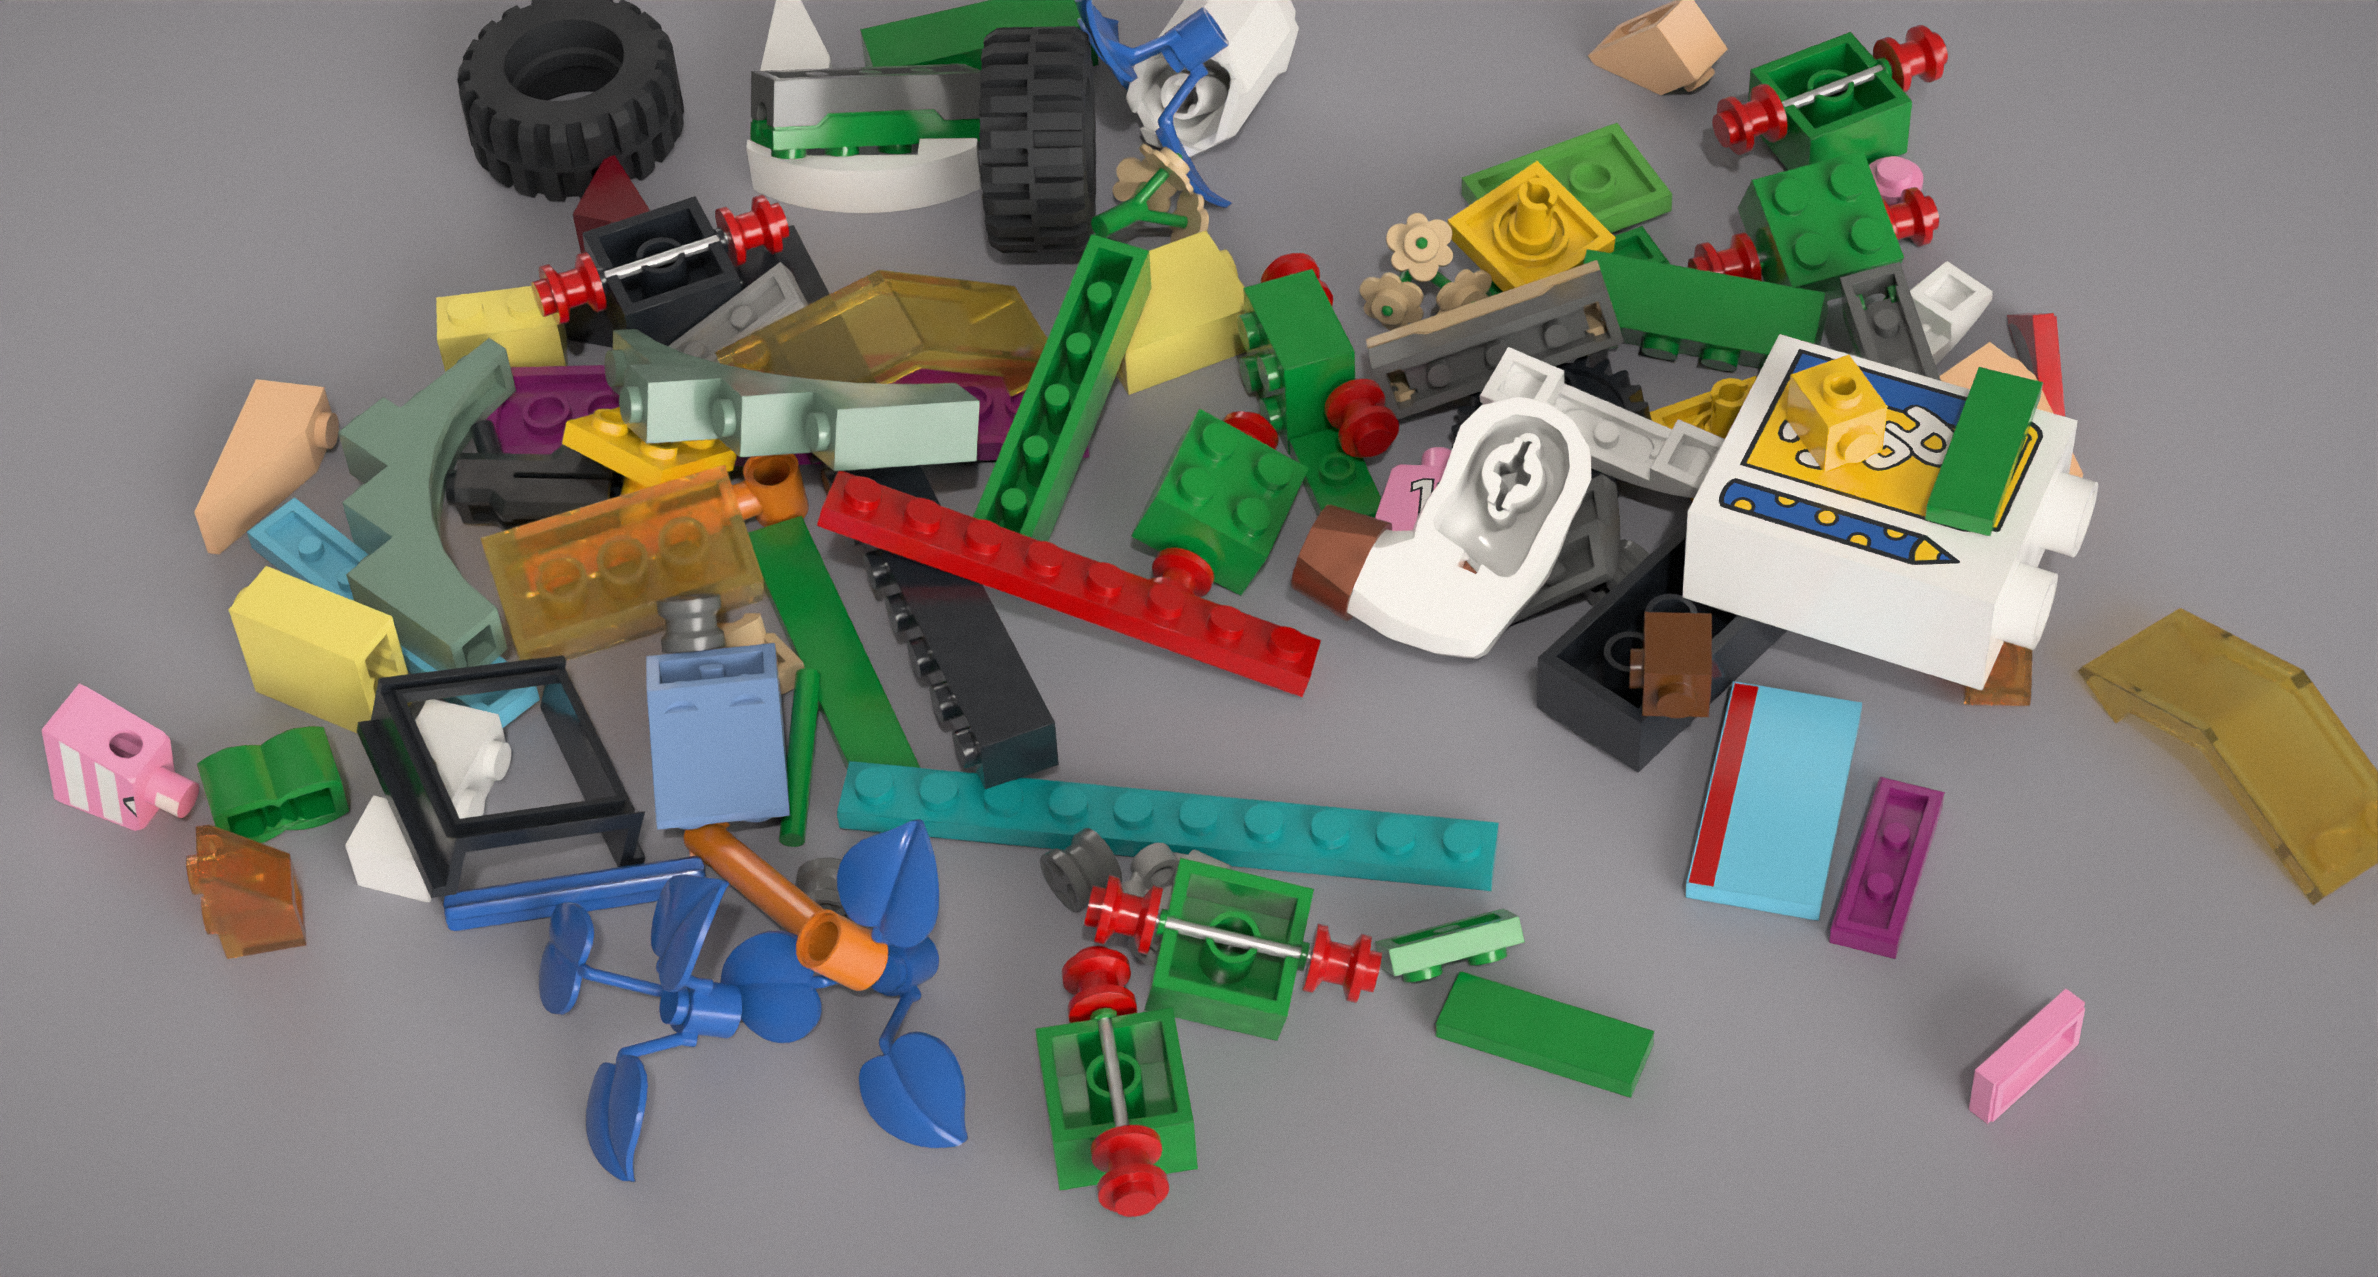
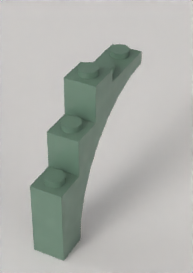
M638 329L613 330V350H608L605 355L606 380L608 385L612 387V390L620 396L619 405L622 420L646 444L720 439L739 457L812 452L834 471L976 461L980 400L956 383H852L763 373L685 354L656 342Z
M490 338L468 355L459 359L453 367L426 388L417 392L403 406L398 407L385 397H382L362 414L353 418L348 425L338 432L350 474L364 483L342 502L354 544L370 554L364 557L355 568L346 574L355 602L392 616L400 645L437 671L488 665L508 650L497 607L466 582L444 551L440 531L447 475L449 470H454L461 452L472 439L471 426L478 421L488 418L516 391L506 348Z

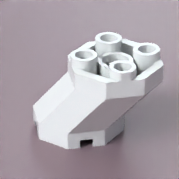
M1184 0L1159 35V37L1163 36L1165 32L1191 14L1205 7L1218 23L1229 42L1228 47L1203 63L1209 74L1198 80L1173 117V125L1177 137L1183 144L1188 157L1196 156L1235 136L1274 78L1287 71L1299 30L1295 21L1296 11L1291 0ZM1159 53L1135 65L1134 71L1138 78L1130 82L1126 100L1132 113L1137 112L1144 125L1140 130L1146 143L1162 149L1155 132L1159 128L1158 118L1189 76L1190 71L1184 69L1177 74L1166 61L1163 54Z

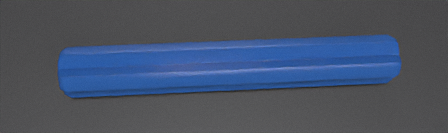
M691 856L457 891L455 895L444 896V915L450 930L461 931L548 918L552 916L554 909L564 902L579 904L587 912L658 901L664 885L675 875L688 874L707 878L702 858Z

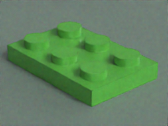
M1618 123L1462 177V196L1471 205L1538 161L1610 233L1672 211L1673 194Z

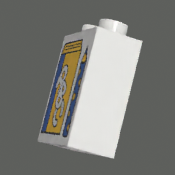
M1779 334L1688 510L1683 598L1982 691L2004 641L2034 650L2042 636L2051 611L2058 581L2057 573L2037 568L2045 549L2075 557L2086 535L2096 502L2098 482L2069 474L2078 420L2036 409L1991 536L1925 520L1927 503L1970 389L1850 355L1888 406L1883 450L1880 453L1871 455L1864 461L1849 463L1823 472L1786 420L1790 375L1848 354Z

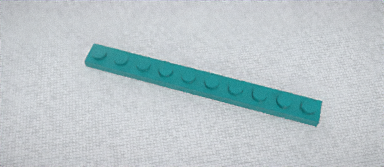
M849 761L837 809L838 824L841 829L885 832L912 820L921 819L925 824L929 837L1064 850L1071 845L1072 838L1076 833L1084 828H1090L1101 836L1114 855L1135 857L1148 845L1164 843L1169 846L1172 852L1189 855L1195 849L1235 867L1492 891L1499 832L1498 822L1032 778H1019L985 790L977 773Z

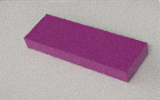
M1884 777L1879 778L1831 926L1829 943L1896 959L1943 808L1945 792Z

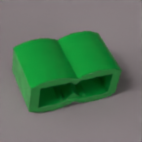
M309 726L289 729L268 739L261 745L227 747L197 763L222 849H240L255 846L273 839L285 830H304L319 827L349 812L342 781L324 727Z

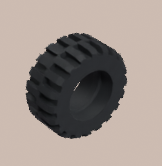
M532 0L531 5L521 9L516 5L504 11L502 20L497 23L491 20L481 29L478 34L479 40H472L463 55V62L458 69V92L476 159L482 168L490 172L491 177L508 188L514 184L517 192L533 198L539 193L545 194L549 201H565L566 196H579L581 200L603 159L613 155L616 156L630 180L635 177L638 180H642L652 173L655 168V161L661 163L673 149L674 142L680 136L684 124L682 115L685 111L670 38L668 34L662 31L661 25L645 11L641 13L640 8L625 0H620L619 3H615L613 0ZM593 91L591 94L576 99L549 101L568 93Z
M1075 26L996 28L986 35L983 42L979 99L982 199L989 244L1002 253L1080 252L1086 248L1091 234H1094L1091 220L1096 216V116L1093 62L1091 60L1089 36L1086 32Z

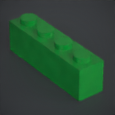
M987 0L860 29L865 67L965 64L981 70L984 38L996 28L1075 26L1081 29L1077 22L1080 15L1075 0ZM1091 47V60L1093 66L1099 65L1098 55Z
M1587 249L1584 264L1598 261L1624 343L1642 346V352L1649 356L1664 360H1675L1678 357V353L1701 357V363L1710 368L1735 371L1738 365L1762 369L1779 334L1815 345H1821L1828 314L1827 298L1824 292ZM1619 345L1607 349H1616Z

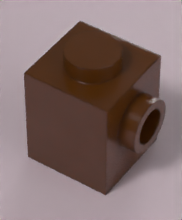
M1645 612L1643 649H1630L1629 688L1642 689V716H1666L1669 718L1709 717L1712 682V614Z

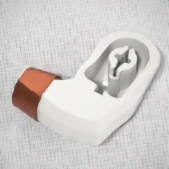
M1517 396L1481 405L1460 426L1443 477L1426 500L1416 519L1413 530L1392 531V523L1334 505H1327L1312 525L1298 555L1292 574V589L1341 619L1349 621L1355 617L1392 640L1442 656L1478 659L1489 653L1514 619L1536 596L1549 578L1571 522L1583 501L1591 481V449L1573 419L1547 402Z

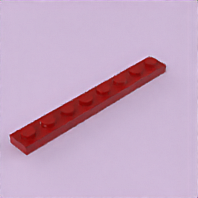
M838 471L822 506L817 523L818 527L1300 697H1303L1309 683L1321 643L1320 639L1305 635L1294 628L1271 623L1243 613L1235 607L1220 605L1181 591L1170 584L1155 582L1121 570L1113 564L1087 558L1062 549L1051 542L1039 541L1000 527L991 521L971 517L940 506L932 500L918 498L878 484L870 478L855 476L844 471Z

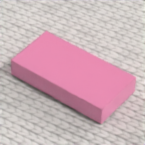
M2064 989L1976 1068L1969 1110L1987 1124L1991 1121L1994 1122L2079 1044L2085 1002L2068 989Z

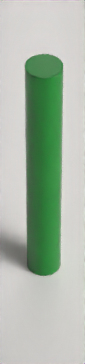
M802 668L795 673L786 763L790 816H781L779 842L788 847L802 846L805 843L821 681V674L811 668Z

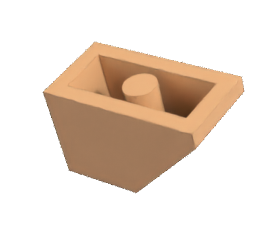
M1674 0L1619 24L1588 57L1594 65L1652 92L1664 95L1681 87L1690 92L1706 83L1715 74L1712 65L1728 48L1694 0Z

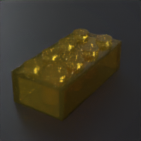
M725 465L481 538L484 560L517 661L564 655L567 661L665 631V619L658 614L657 600L690 594L719 593L721 608L716 615L763 601L764 579Z

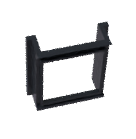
M564 655L378 679L371 720L358 722L357 734L431 898L457 894L465 853L471 851L601 833L617 867L644 864L645 855L638 842L645 811L634 809L565 669L567 661ZM545 685L540 708L585 801L460 819L407 703Z

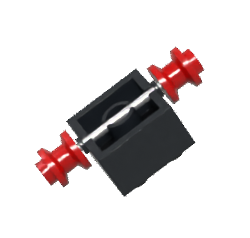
M763 194L752 198L751 211L735 216L726 206L716 209L717 228L713 229L699 201L694 196L583 232L585 252L576 255L574 269L557 273L550 264L539 267L540 280L531 283L537 307L543 317L552 315L556 323L561 325L569 322L570 308L587 303L596 313L604 310L614 330L638 329L656 342L669 346L741 292L740 278L734 266L737 267L746 263L747 250L763 245L771 255L782 252V239L789 237V227L784 211L778 202L770 204Z

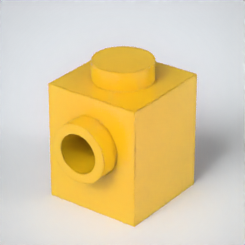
M1849 354L1790 375L1786 420L1823 472L1849 463L1864 461L1871 455L1882 452L1888 406Z

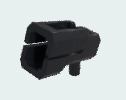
M490 420L478 421L471 426L470 432L477 453H461L458 459L457 470H449L447 475V503L450 507H457L462 522L465 524H497L510 538L586 539L618 527L619 513L616 511L617 505H609V503L617 504L620 500L623 486L622 474L565 445H561L552 454L503 453L494 423Z

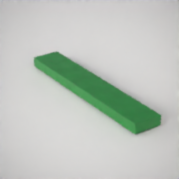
M795 517L743 534L745 548L792 651L803 661L805 668L815 669L821 674L818 708L846 770L848 769L849 761L920 768L803 517Z

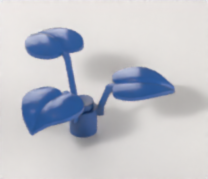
M1075 0L1080 15L1077 22L1081 30L1088 34L1093 50L1127 91L1130 82L1138 78L1132 66L1159 53L1163 54L1166 61L1177 74L1184 69L1190 71L1189 76L1158 118L1159 128L1155 132L1162 148L1167 147L1173 152L1182 155L1183 161L1190 168L1186 176L1194 188V193L1201 194L1206 201L1223 208L1233 204L1211 191L1205 184L1192 160L1188 157L1183 144L1177 137L1173 125V117L1198 80L1209 74L1203 63L1229 46L1225 34L1213 16L1205 7H1202L1165 32L1163 36L1131 48L1121 44L1119 41L1118 20L1103 17L1100 11L1092 4V0Z
M916 819L894 829L865 838L852 846L840 862L837 873V889L841 904L849 918L859 925L873 927L871 932L872 940L876 943L888 945L886 967L880 978L871 987L886 996H900V1000L879 1038V1046L883 1055L868 1060L860 1069L859 1086L863 1103L874 1121L897 1139L920 1147L949 1148L959 1146L968 1140L965 1127L966 1092L964 1077L955 1055L941 1039L924 1032H909L900 1036L894 1042V1038L912 1003L921 998V992L917 986L930 980L936 974L939 966L937 948L928 937L935 926L939 910L937 865L923 820ZM785 931L763 932L739 944L727 957L720 983L733 984L739 988L742 996L741 1020L761 1038L776 1043H790L807 1036L816 1027L822 1011L820 997L816 989L839 984L823 975L813 976L814 971L801 965L796 955L798 936Z
M678 874L670 878L664 885L656 904L651 927V946L653 952L659 957L656 971L659 973L661 984L590 967L586 964L593 945L594 926L586 909L576 903L564 902L559 904L552 913L549 925L550 941L544 948L539 969L540 999L547 1011L552 1014L561 1015L569 1012L577 1001L581 981L584 978L660 997V1018L663 1023L670 1024L672 1029L677 1032L676 1034L621 1048L617 1053L616 1063H602L594 1076L586 1108L588 1141L593 1154L602 1167L622 1181L636 1182L633 1172V1157L647 1101V1073L642 1061L638 1057L677 1046L695 1047L698 1035L727 1039L733 1036L739 1026L742 1014V996L739 988L733 984L713 982L712 979L698 978L691 975L726 888L730 884L728 881Z

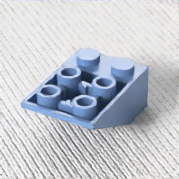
M775 643L646 656L647 703L657 830L668 828L690 830L700 828L706 824L743 820L746 822H762L772 817L790 816L783 705Z

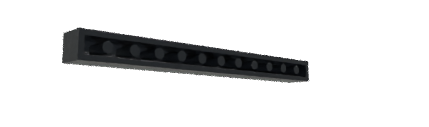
M794 225L788 226L789 237L782 239V252L771 255L763 245L747 250L746 263L737 267L734 266L740 278L741 291L781 262L792 272L812 311L760 350L765 373L815 380L877 384ZM812 452L806 453L811 464L821 463L823 467L821 478L826 495H828L838 471L832 470ZM920 465L842 470L855 476L870 478L878 484L903 493L932 500L941 506ZM848 537L853 547L862 545L866 552L863 554V561L872 587L875 590L884 588L887 594L885 606L894 631L896 633L906 631L910 639L907 641V650L915 673L919 678L928 675L932 683L929 686V692L939 720L942 723L951 720L955 731H952V738L962 766L965 769L974 766L986 790L1059 765L1055 721L984 586Z

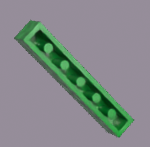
M1091 234L976 508L974 518L991 521L1000 527L1039 541L1049 540L1152 289L1149 250Z

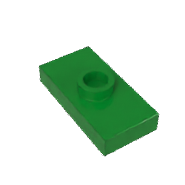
M1334 427L1289 439L1291 458L1309 468L1303 480V485L1317 516L1327 505H1334L1370 517H1376L1382 498L1363 457H1352L1342 449L1338 440L1339 429Z

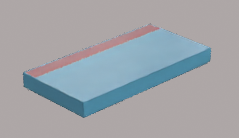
M1733 681L1686 883V898L1819 921L1861 719L1862 702Z

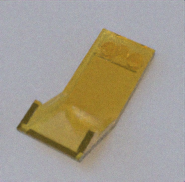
M877 270L716 351L715 354L719 363L763 373L839 382L890 384L920 368L1000 376L1010 396H1013L1027 389L1048 338L1015 286Z
M2179 608L2083 665L2078 670L2115 723L2125 719L2131 713L2200 750L2313 906L2378 865V771L2303 669Z

